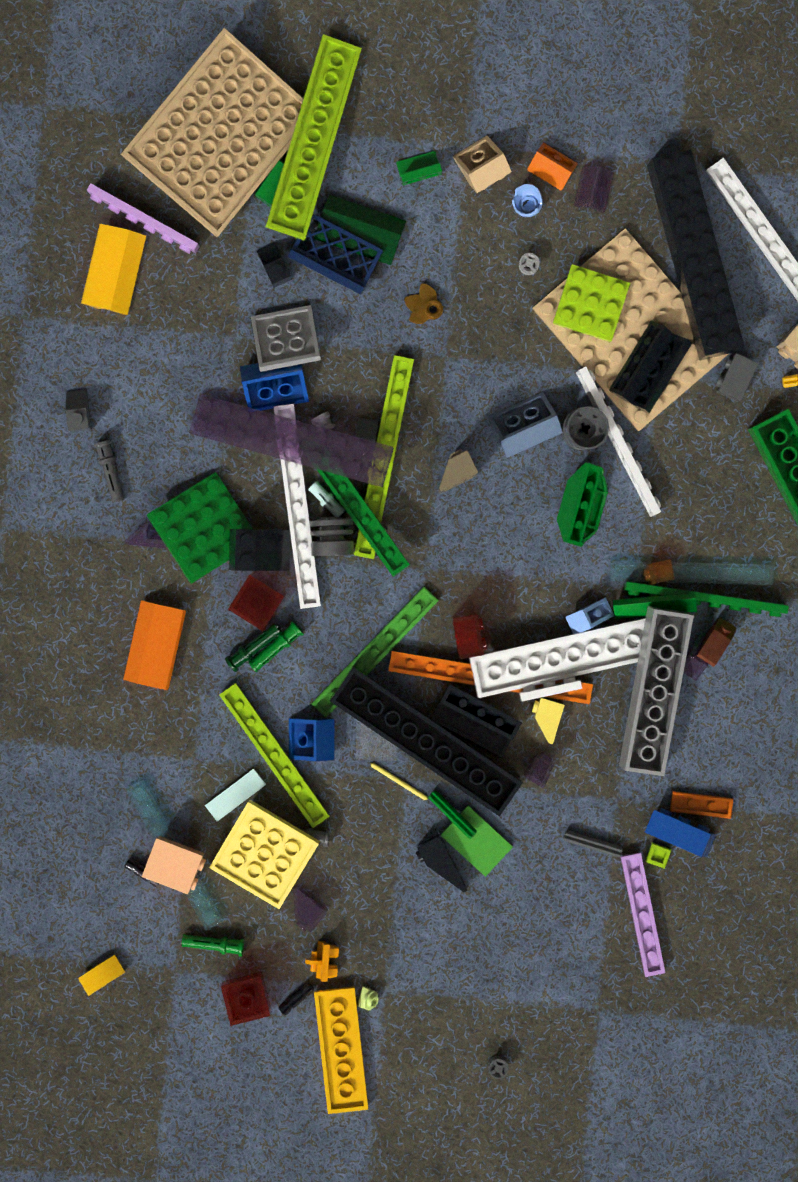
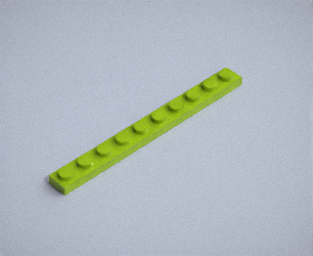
M396 355L393 358L365 502L380 523L382 522L414 359ZM359 530L354 555L374 559V549Z

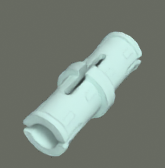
M318 481L308 489L321 502L320 505L322 507L325 506L335 517H339L345 511L333 498L334 495L332 493L329 494Z

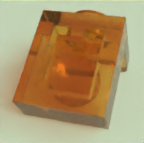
M671 559L646 564L647 569H644L645 580L649 581L650 584L675 579Z

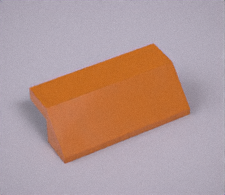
M141 600L123 680L164 690L169 689L186 610Z

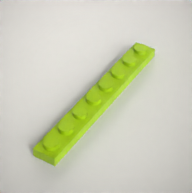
M235 683L219 694L312 828L330 817L238 684Z

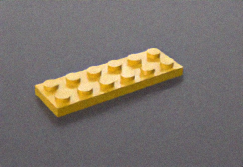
M355 986L314 991L328 1114L368 1110Z

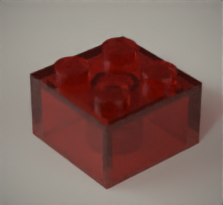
M249 575L228 610L261 631H265L286 597L252 575Z
M477 614L452 618L459 659L484 655L487 645L486 639L484 637L481 638L480 630H484L482 618H478Z
M263 972L222 982L221 990L230 1026L271 1016L272 1009Z

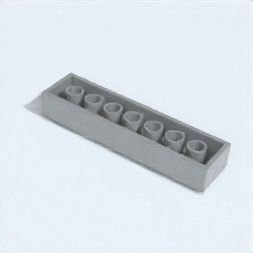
M648 606L619 762V766L625 771L659 776L665 775L694 615L689 612Z

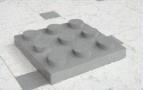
M311 305L251 316L260 372L321 360Z

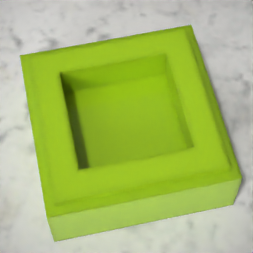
M652 842L645 862L665 869L671 849Z

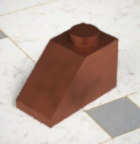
M719 617L706 633L697 657L714 667L730 644L737 628Z

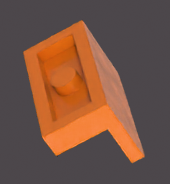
M543 142L527 170L557 189L562 190L578 163Z

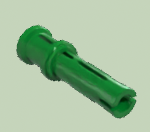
M291 621V625L248 662L255 672H258L285 647H290L295 639L304 635V632L294 621Z
M183 934L182 947L220 951L223 955L232 953L238 954L239 957L243 956L245 943L243 938L234 940L224 936L218 939Z

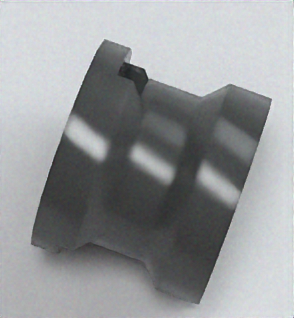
M493 1056L488 1062V1070L493 1078L502 1079L508 1074V1063L502 1056Z

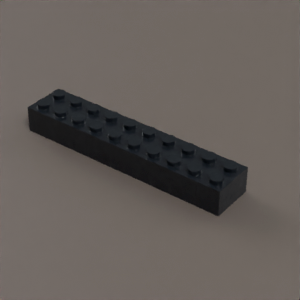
M686 150L652 158L647 168L699 361L738 352L745 345L692 151Z
M355 666L351 667L330 698V702L499 817L523 784L515 775Z

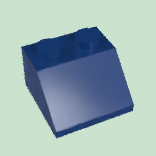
M289 718V758L316 762L334 760V719Z

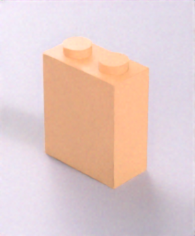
M158 836L142 877L188 894L190 890H195L199 879L195 877L198 870L202 871L206 862L203 859L204 853Z

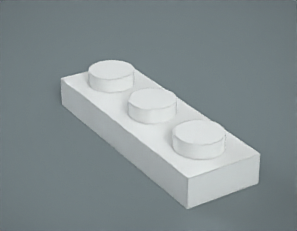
M570 677L563 679L564 683L555 684V681L543 683L541 688L535 689V685L523 688L522 692H519L521 701L582 689L581 680Z

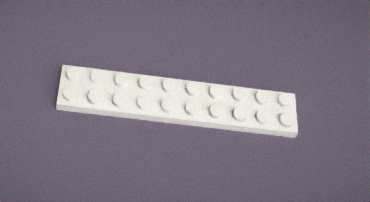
M646 618L470 657L478 698L636 663L639 658Z

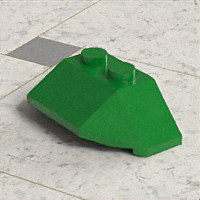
M585 462L567 480L557 516L563 542L582 547L584 542L597 532L608 494L604 469L602 467Z

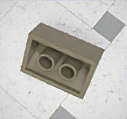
M460 449L450 454V459L447 462L438 489L439 494L477 476L478 471L468 451L463 452Z

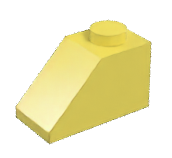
M540 697L539 701L535 700L532 712L535 713L534 717L547 742L553 744L565 705Z

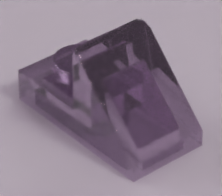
M150 522L145 523L125 540V544L168 549L159 535H152V538L149 539Z

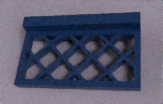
M313 213L312 218L319 221L322 227L321 231L312 234L310 227L308 228L309 235H306V238L310 237L313 249L305 251L299 248L302 240L297 238L288 257L361 295L383 249ZM337 230L341 240L330 243L326 231ZM324 233L327 244L316 248L312 236ZM349 239L356 240L359 249L348 253L344 241ZM342 242L345 254L334 257L330 245ZM360 243L364 244L367 247L361 248ZM328 246L331 258L327 260L320 259L317 250ZM371 248L377 251L374 260L366 262L362 250ZM314 251L316 256L310 254L309 252ZM360 251L363 263L352 267L349 255ZM346 256L350 268L341 270L337 267L335 259ZM372 263L368 270L367 264ZM364 265L367 274L362 281L356 278L353 269ZM351 270L352 275L345 271Z

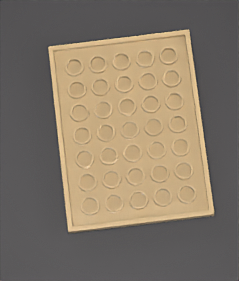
M223 28L121 155L212 234L218 237L288 150L303 98L229 31Z
M625 228L581 266L630 283L612 342L553 324L566 280L532 309L583 368L587 367L588 370L593 372L596 384L639 432L728 354L699 361L681 292ZM650 321H654L666 326L672 333L688 339L692 344L653 409L648 413L611 393L609 389Z

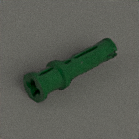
M273 623L250 643L238 647L239 650L233 655L225 657L229 667L234 672H237L241 665L247 661L250 662L254 654L282 634L279 626Z

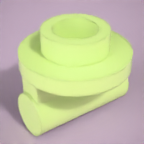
M362 986L357 1006L371 1010L378 1004V994L376 991Z

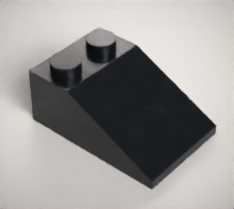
M230 529L229 570L289 571L290 530Z

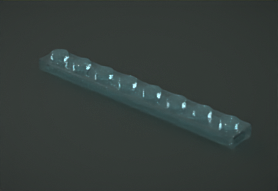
M143 779L127 788L128 795L153 839L156 840L158 836L181 844L146 781ZM197 873L195 878L199 880L195 890H190L185 895L207 931L223 922L224 918Z

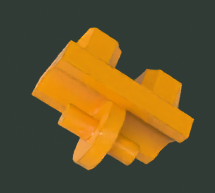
M318 941L317 951L313 950L311 957L305 958V963L311 965L310 971L316 972V978L321 979L322 982H328V978L337 977V965L329 964V958H338L339 947L328 944L325 941Z

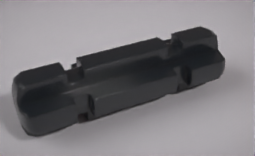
M130 857L124 867L129 871L133 870L134 874L148 881L149 879L142 877L146 866L141 863L138 864L135 859ZM149 880L150 884L154 887L159 886V883Z
M308 982L305 983L301 990L298 989L286 1000L287 1002L284 1001L279 1006L280 1012L283 1015H287L291 1008L294 1009L306 999V996L313 993L314 988Z

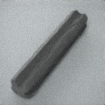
M566 830L563 837L564 841L615 857H621L623 848L619 845L570 830Z

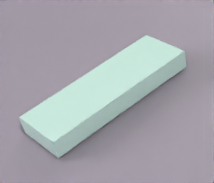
M252 769L205 806L215 820L219 821L264 787L266 783L257 771Z

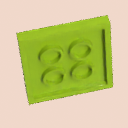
M572 264L553 324L612 342L630 283Z

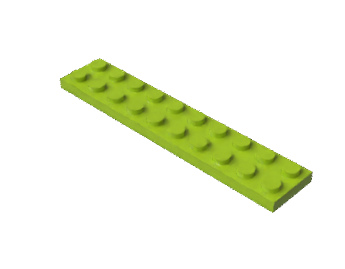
M324 34L322 35L265 225L266 228L301 240L306 239L362 48Z

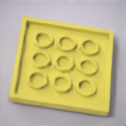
M249 799L209 868L280 909L320 841Z

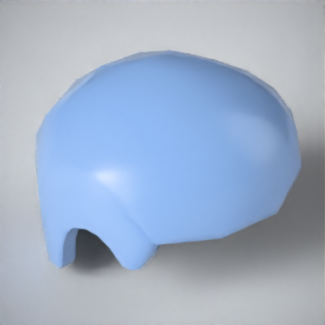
M523 184L515 189L512 204L516 213L522 217H533L542 209L543 197L540 190L533 184Z

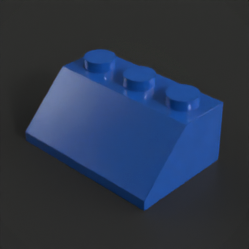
M258 363L240 366L241 380L249 413L273 409L274 406L309 402L302 364L260 372Z

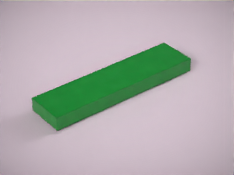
M695 593L613 600L615 619L645 617L648 606L689 613L697 612Z

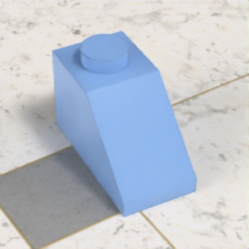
M605 597L575 611L565 618L573 634H578L613 617L614 613Z

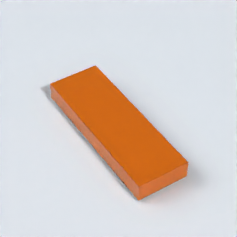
M672 791L671 812L731 819L733 798Z

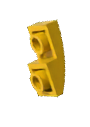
M113 955L79 977L78 980L87 995L90 996L123 975L125 971L116 956Z

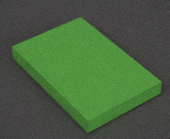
M467 805L460 814L477 830L476 835L471 839L468 838L452 822L442 832L441 836L486 877L513 846Z

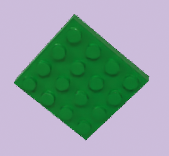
M216 472L146 515L190 584L229 561L230 529H252Z

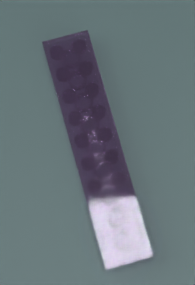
M202 394L199 395L189 434L382 488L394 450L393 447Z

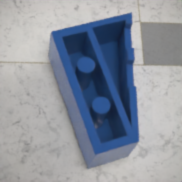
M661 808L660 811H653L645 833L700 857L708 856L716 834L709 832L710 828L698 824L697 827L690 824L691 820L679 816V819L671 816L672 812Z

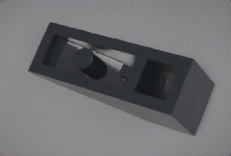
M439 834L417 845L418 851L416 855L421 863L425 862L427 867L462 892L468 891Z

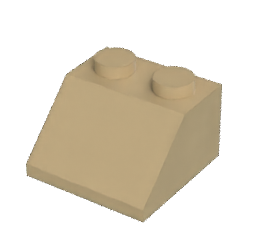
M488 136L483 137L452 156L469 185L476 193L485 190L488 186L503 179L512 172L504 153Z

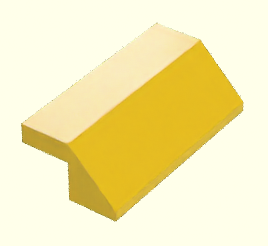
M99 224L81 304L128 315L146 240L145 235L123 228Z

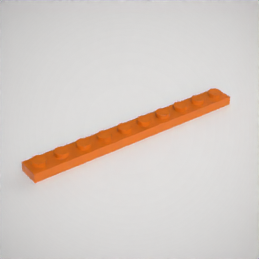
M396 651L391 652L388 670L390 672L475 685L471 664ZM563 679L555 681V684L564 683ZM581 682L582 689L545 697L590 704L593 684ZM543 684L535 685V689L543 687ZM523 688L512 690V692H522Z

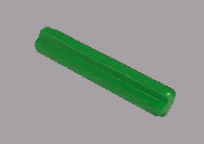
M433 791L428 798L468 838L471 839L476 835L477 830L441 794Z

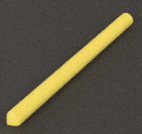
M370 763L372 768L423 800H428L427 795L376 763Z

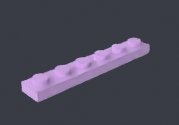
M90 183L87 191L91 195L90 199L99 204L102 201L109 205L108 209L117 214L121 211L127 215L125 218L134 224L139 221L144 224L143 228L152 234L155 231L162 234L161 238L170 244L173 241L180 244L179 248L188 254L191 251L194 253L198 251L200 246L197 242Z
M641 852L623 855L620 858L644 975L648 977L665 973Z

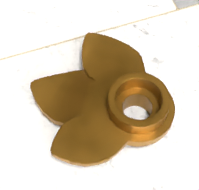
M422 283L420 285L419 295L415 294L404 298L407 308L412 311L409 321L412 323L424 324L429 319H438L443 313V306L437 300L436 291L427 284ZM431 306H435L437 308V311L435 313H431L429 311V308Z

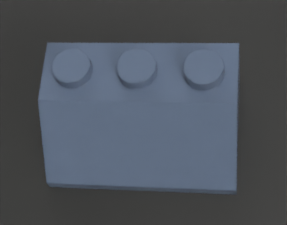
M543 392L488 416L493 431L507 458L563 433L558 417Z

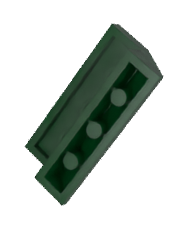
M330 194L321 218L383 249L378 261L392 265L406 225L405 220ZM320 222L318 224L316 232L322 230ZM337 230L326 231L330 243L341 240ZM324 233L315 235V240L327 243ZM349 239L344 241L347 251L352 252L359 249L356 240ZM342 242L333 244V246L344 249ZM360 243L361 248L367 247L364 244ZM371 248L362 250L364 256L374 259L377 251Z

